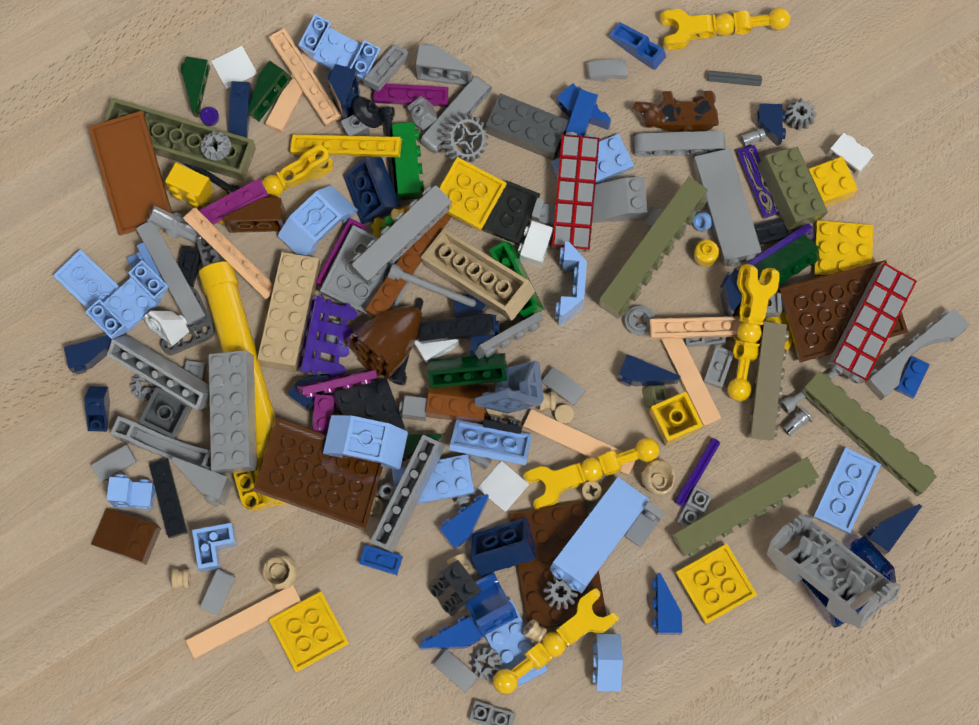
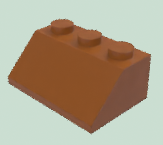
M472 384L429 388L426 417L483 424L486 408L476 406L475 398L481 397L483 393L488 392L489 386Z

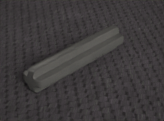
M710 70L707 76V80L710 82L761 86L762 84L761 75Z

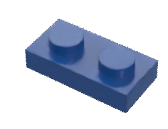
M912 356L895 391L913 399L930 364Z
M365 545L359 564L397 576L403 556Z

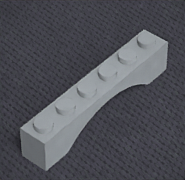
M955 309L950 312L947 310L938 317L939 321L936 324L931 322L924 329L926 332L923 335L918 333L910 340L911 345L908 347L902 346L896 352L897 356L894 359L889 357L882 363L884 366L879 371L875 369L870 373V379L865 384L880 400L884 399L899 385L904 365L912 354L931 344L952 342L970 326Z
M120 416L117 417L110 433L115 439L170 460L175 457L211 471L210 450L177 441Z

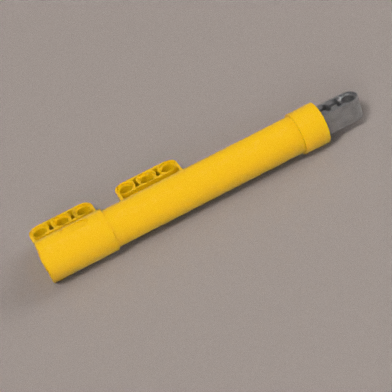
M199 235L197 245L204 267L198 274L203 292L207 295L222 351L226 353L246 350L254 355L257 471L236 472L233 475L243 507L258 512L270 507L286 504L253 491L276 417L262 368L257 360L258 354L238 289L239 282L236 271L211 245L206 246L207 241ZM248 479H250L251 484L248 488H246L245 483ZM255 497L256 503L251 507L250 502Z

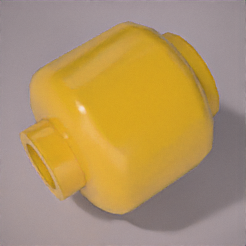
M702 240L695 247L693 253L694 260L700 266L709 267L717 261L719 248L711 240Z

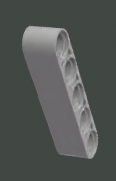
M474 77L426 131L420 142L433 153L439 152L442 148L440 146L444 144V141L439 140L441 137H444V134L440 132L445 130L443 124L448 123V118H453L455 114H472L489 95L492 87L480 77Z
M723 131L640 133L634 136L635 155L639 157L703 155L726 149L725 133Z

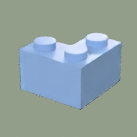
M116 474V477H109L107 501L114 507L153 510L155 485L150 480L133 482L127 475Z
M232 523L192 530L197 566L201 572L221 569L218 549L238 546L235 526Z
M597 634L596 642L592 643V654H596L593 655V667H596V671L592 673V681L596 683L597 691H621L623 665L621 634Z

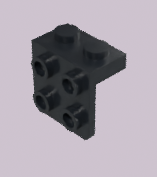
M459 560L443 569L429 584L431 594L439 600L444 611L452 617L466 603L482 592Z

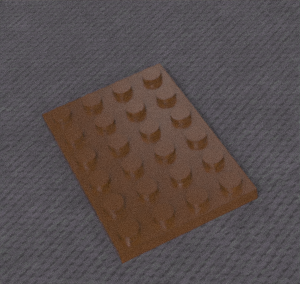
M886 260L778 289V293H781L782 307L799 363L833 354L877 266L883 262L887 263ZM902 312L888 338L908 333Z
M276 418L253 491L355 528L366 529L383 469L381 463L345 455L340 458L323 454L327 435Z
M586 501L509 514L510 522L528 518L535 543L536 559L517 565L527 624L535 619L540 627L549 628L563 625L577 614L579 600L593 589H598L601 594L599 599L592 605L594 614L598 617L607 616L599 571L582 593L571 591L577 593L578 596L576 598L570 597L575 603L571 605L567 602L568 609H565L563 604H561L560 610H557V603L550 607L549 604L552 599L547 601L544 599L545 596L550 595L544 592V588H550L547 582L551 581L555 584L553 581L555 576L549 570L552 563L589 516ZM559 588V591H555L560 598L563 594L566 596L562 588Z

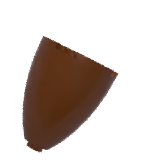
M416 306L399 307L384 312L355 330L347 338V344L351 350H355L356 355L359 357L358 361L367 370H375L378 378L382 375L388 380L402 365L412 350L419 334V323H422V312Z

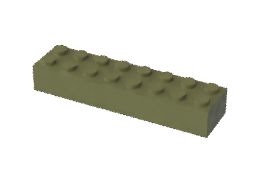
M112 99L103 122L143 111L156 155L197 166L237 180H245L256 150L254 140L119 99ZM212 131H221L227 135L231 142L229 154L221 160L206 158L201 151V141L205 138V134L208 135ZM214 140L212 146L217 152L218 145L220 144H218L217 141Z
M688 176L599 299L601 308L617 319L621 315L624 317L627 314L631 301H636L640 296L641 287L643 285L647 286L651 281L654 269L658 271L663 264L662 260L665 254L668 256L674 249L675 240L679 241L682 238L686 225H691L696 218L697 210H702L706 205L708 198L707 188Z

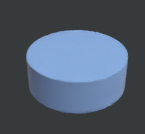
M701 212L695 215L696 218L693 224L698 231L703 232L711 228L712 218L708 213Z

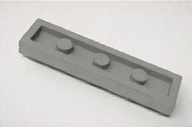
M538 312L480 344L475 352L478 359L484 356L490 357L496 352V349L500 347L504 349L512 340L516 339L518 341L528 331L531 333L536 331L540 327L539 324L543 316Z

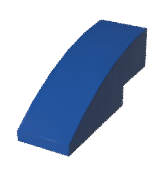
M621 22L609 34V37L621 48L654 70L666 58L664 48L649 41L648 36Z
M580 89L566 132L577 133V136H585L597 103L598 94Z

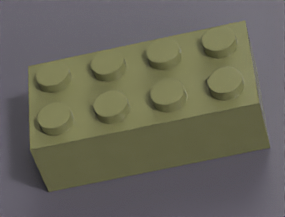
M798 146L765 155L758 164V167L785 222L786 228L792 230L808 223H815L817 220L820 221L828 211Z

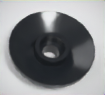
M361 96L356 97L352 101L353 112L364 125L370 128H378L382 125L383 120L380 116V109L374 102Z

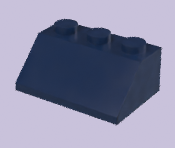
M335 64L333 70H329L327 80H329L330 95H332L333 103L340 112L342 120L352 116V101L359 97L360 88L356 70Z
M365 157L343 174L355 208L358 210L357 213L361 224L372 222L377 217L389 216L393 209L401 207L382 157Z
M527 517L472 534L471 559L480 576L511 568L518 564L528 563L536 559L535 543Z

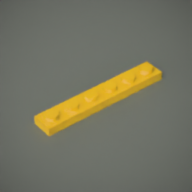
M292 135L290 152L292 155H303L317 146H323L328 150L329 156L400 157L402 139L400 137ZM319 152L316 155H324V153Z

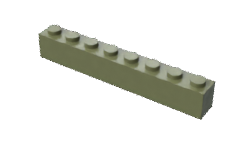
M819 371L800 391L914 495H921L937 478L930 466L924 465L919 461V457L914 452H909L901 440L890 435V431L885 426H880L871 413L865 412L860 408L861 405L856 400L850 399L846 395L842 387L836 386L831 382V378L826 373Z
M805 457L671 537L682 556L688 554L691 557L700 552L698 549L700 546L705 544L708 547L717 542L715 538L719 535H722L724 538L733 532L732 528L736 525H739L741 528L750 522L748 518L753 515L758 518L765 514V508L770 505L775 508L782 504L783 501L781 499L787 495L790 499L800 493L798 491L799 488L804 486L807 489L816 484L815 479L819 475L808 457Z

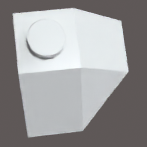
M150 311L143 316L149 329L171 346L189 333L186 319L172 311Z

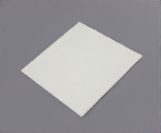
M243 46L211 61L226 89L231 87V81L242 82L258 74Z
M501 461L478 489L485 495L488 494L489 499L506 512L529 484Z

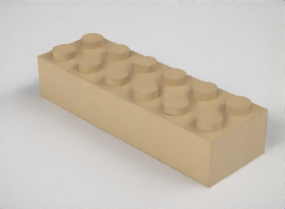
M445 229L441 231L420 257L428 269L511 321L535 292L529 280Z
M285 252L281 253L257 359L261 366L298 373L297 367L312 296L315 295L316 281L321 268L319 258Z

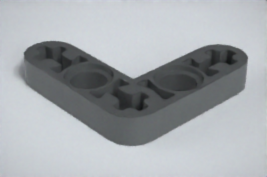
M191 288V290L196 295L195 297L206 317L195 322L193 326L188 327L189 334L193 335V340L190 343H185L183 338H181L179 341L182 346H179L177 343L170 350L166 348L168 343L162 340L161 348L167 355H175L211 339L215 334V329L198 291L194 288ZM203 327H207V329H209L208 334L205 335V333L202 332ZM195 330H197V332L200 333V334H198L199 337H200V338H198V339H197V336H196V334H195V332H194Z

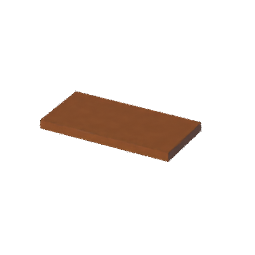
M135 112L90 126L89 131L119 235L122 236L135 232L137 227L147 223V217L154 206L172 213L144 112Z

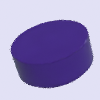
M206 107L201 111L200 118L204 125L214 126L219 121V114L215 108Z

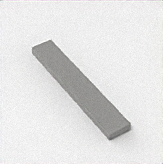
M147 222L137 227L139 235L165 283L169 286L168 288L188 325L190 326L205 318V313L157 225Z

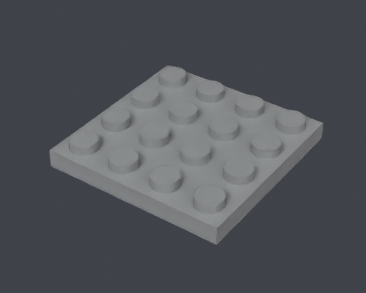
M353 225L319 293L344 305L345 303L351 304L350 308L370 318H374L366 313L365 309L388 277L392 265L371 285L354 270L352 266L354 263L352 261L353 258L360 252L363 254L368 249L367 245L375 239L377 241L379 238ZM410 282L406 284L389 310L398 307Z

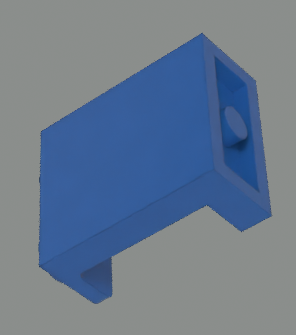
M494 572L484 575L476 581L482 592L465 605L482 636L518 618L513 604L507 598Z

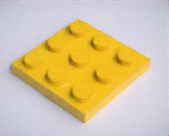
M457 157L439 188L452 201V208L446 214L481 232L507 183Z
M817 220L815 244L819 247L820 259L814 263V276L824 277L872 264L873 225Z
M728 544L719 547L675 573L705 625L757 596L756 591Z
M322 591L269 619L296 673L349 645Z

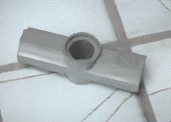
M157 206L152 207L147 217L148 222L165 229V232L173 238L182 237L197 244L200 234L183 219L184 215L180 213L172 214Z

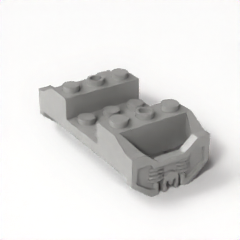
M800 514L798 519L795 518L793 523L789 522L788 525L783 526L772 539L767 556L773 561L778 571L793 584L798 583L804 578L828 597L829 601L826 610L837 619L860 629L869 621L874 613L886 604H892L897 600L901 586L898 583L889 581L812 521L813 518L811 516ZM797 535L802 536L799 547L791 553L784 555L780 551L786 543L794 540ZM866 603V605L862 608V610L859 613L856 612L858 608H860L863 604Z

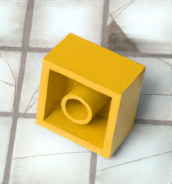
M843 156L809 169L826 207L855 196L858 188Z
M176 162L165 180L172 198L177 201L184 200L188 202L189 206L197 209L198 207L201 209L205 208L215 191L209 177Z
M686 391L651 406L649 411L665 446L701 431L703 427Z

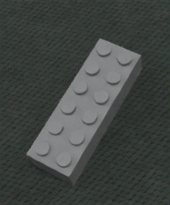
M436 185L433 188L429 186L422 193L423 197L419 201L417 199L409 205V210L405 214L401 213L394 220L396 223L391 228L387 226L380 233L382 236L377 241L375 239L367 245L368 249L363 254L360 252L353 258L352 261L354 263L352 266L354 270L369 285L374 283L452 208V201Z
M246 350L209 354L211 471L218 474L257 471L254 355Z

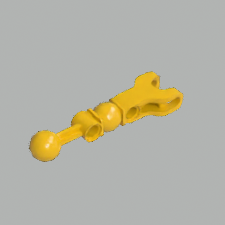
M781 7L773 9L769 15L750 16L748 11L733 12V15L722 13L715 17V14L690 16L681 9L667 10L660 14V21L664 26H674L677 32L664 38L663 47L666 50H681L692 40L716 37V33L720 36H728L733 32L734 35H744L750 33L752 27L770 26L774 30L781 31L789 26L791 16L785 8Z
M317 146L305 152L297 161L284 167L280 173L276 172L277 175L266 176L262 183L269 194L268 196L274 195L279 197L283 194L284 190L288 191V188H295L307 181L316 180L329 174L333 170L334 164L329 157L328 150L323 146ZM317 153H324V155L316 158ZM326 163L329 164L327 168H321ZM288 175H294L293 179L285 180ZM224 219L218 222V224L225 225Z
M745 264L739 270L737 286L742 294L739 321H742L737 329L739 340L735 341L736 344L733 348L734 357L739 359L736 378L727 387L730 398L737 402L745 401L752 392L747 375L750 361H755L759 355L760 344L756 343L762 335L759 324L763 325L768 301L778 290L779 272L774 268L764 269L759 280L758 270L753 265Z
M643 438L638 441L634 449L617 454L616 451H610L598 456V458H587L582 462L581 466L580 463L556 471L540 466L525 472L523 478L527 483L540 481L546 485L544 495L534 500V509L551 507L556 505L563 492L587 483L586 481H598L603 475L608 476L622 470L621 465L638 459L644 462L655 460L659 456L660 447L654 439Z
M593 589L579 600L577 614L555 632L546 634L541 643H538L524 654L527 657L512 670L501 669L494 675L493 686L495 690L504 695L513 693L517 689L518 680L530 670L535 668L537 671L551 661L552 658L561 656L565 652L566 647L568 648L586 633H604L620 617L616 613H611L606 617H598L594 614L592 605L599 599L601 594L598 589Z

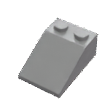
M429 43L419 44L416 62L417 80L467 86L472 81L471 67L438 46Z
M645 177L622 178L595 185L592 223L646 220L648 211Z
M172 458L173 463L204 496L207 503L216 507L219 504L225 505L233 486L228 477L184 460Z

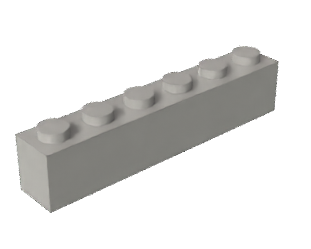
M128 335L112 339L107 356L197 411L210 406L209 384Z
M422 435L370 542L392 553L394 552L445 448L443 444Z

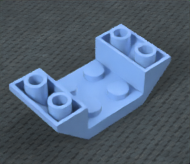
M314 14L298 46L314 62L332 70L335 64L357 71L358 80H363L370 71L381 48L365 40L360 44L330 28L331 22Z
M330 185L316 191L293 212L285 222L278 237L296 255L310 257L317 250L316 244L340 221L345 224L358 210Z
M566 241L565 247L561 248L559 265H563L562 271L574 272L573 284L576 285H573L572 297L561 296V301L556 304L555 319H559L558 325L560 326L565 324L583 308L587 261L570 242Z
M143 260L128 272L131 278L105 302L99 299L85 311L111 339L131 331L144 319V315L159 305L169 287Z
M331 415L323 454L340 458L345 455L381 463L382 467L400 470L408 432L389 423L356 416Z

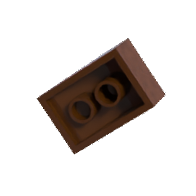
M271 195L225 216L224 222L229 233L280 232L285 224V208L281 198Z
M107 508L91 545L146 565L161 528L140 518Z

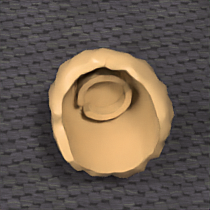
M664 460L649 462L641 473L642 484L653 494L666 495L674 487V466Z
M275 556L268 559L262 571L266 583L278 590L289 588L295 583L298 576L296 562L289 556Z

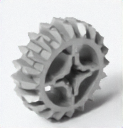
M466 113L455 114L453 118H448V123L443 124L445 130L440 132L444 134V137H441L439 140L444 141V144L440 147L446 148L444 154H450L449 159L456 160L459 157L466 162H474L475 158L479 159L481 157L480 153L485 152L483 146L488 145L485 139L489 137L484 133L488 129L482 128L484 123L479 122V117H473V114ZM464 123L468 124L472 128L473 132L468 131ZM455 145H460L461 149L464 150V153H461L455 147Z

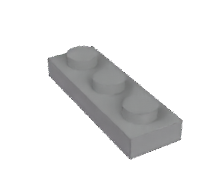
M393 45L365 76L363 83L380 91L410 57L409 51Z

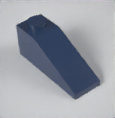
M231 81L229 133L248 138L250 122L248 109L253 94L250 82Z
M107 335L64 347L69 370L75 374H83L88 369H92L107 356L112 339Z
M627 354L617 380H620L621 384L628 387L631 385L635 387L678 384L681 376Z
M915 505L879 523L877 526L872 525L866 533L869 536L866 542L883 555H886L919 512L922 505Z

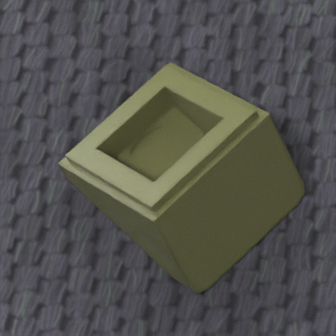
M665 385L649 386L642 390L646 408H651V406L668 399Z

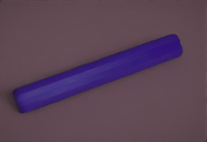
M711 438L675 499L677 505L683 507L720 445V441Z

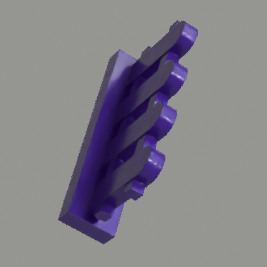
M316 295L312 296L297 371L309 373V370H311V374L317 375L318 371L330 374V378L342 376L345 374L346 369L343 365L338 364L339 358L349 355V348L342 345L343 339H347L353 333L352 328L346 327L347 320L355 319L357 311L350 308L351 304L345 303L344 306L332 304L331 299H326V302H323L324 297ZM329 315L342 318L341 325L329 323ZM325 334L337 336V344L324 341ZM321 353L334 355L333 363L320 360Z

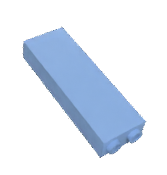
M617 477L552 563L549 570L556 578L567 582L571 589L582 593L639 517L650 499Z

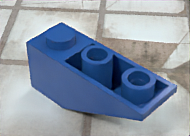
M573 83L556 98V105L568 117H571L580 89H582L579 86L576 87ZM596 104L590 124L608 130L611 119Z
M488 494L477 496L472 501L474 504L468 508L464 506L457 512L458 515L455 518H448L441 524L440 532L454 550L470 539L489 500Z
M657 573L656 578H652V589L656 590V598H653L652 601L653 610H656V618H653V630H656V635H681L682 612L661 573Z
M463 616L456 620L457 624L451 628L447 625L438 631L440 634L435 637L429 635L422 639V644L419 647L421 650L466 649L481 641L483 636L472 616L469 618Z

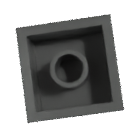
M156 387L139 422L177 440L192 407Z

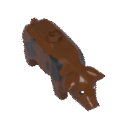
M663 91V101L661 104L636 102L632 107V110H635L643 120V127L646 128L658 127L666 131L693 132L708 131L714 126L719 125L718 112L714 105L716 96L713 91H705L704 96H697L693 98V101L679 102L676 101V98H673L671 91Z

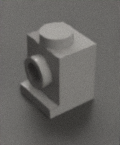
M422 96L407 107L411 111L414 123L423 130L437 120L433 104Z
M777 293V295L770 297L768 303L771 306H767L765 317H780L782 313L781 293Z

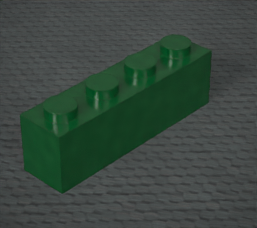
M805 234L754 265L758 270V280L764 269L774 268L779 272V284L784 283L787 279L795 274H799L803 269L820 259L819 247Z
M505 353L493 354L490 357L484 356L480 359L477 356L429 360L428 377L430 388L507 381L508 368Z

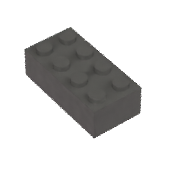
M500 93L486 123V129H488L486 134L554 160L561 146L562 134H566L569 120Z

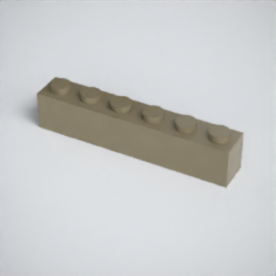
M764 321L763 325H760L762 335L758 340V344H760L759 355L755 363L747 438L771 441L778 434L776 418H779L780 415L778 400L781 399L783 391L780 383L785 374V369L782 368V365L787 355V350L784 347L785 342L788 341L789 330H786V324Z

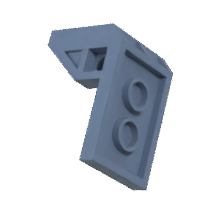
M535 360L509 367L507 381L498 382L495 387V393L486 392L481 397L475 398V405L508 414L540 406L544 399L540 362Z

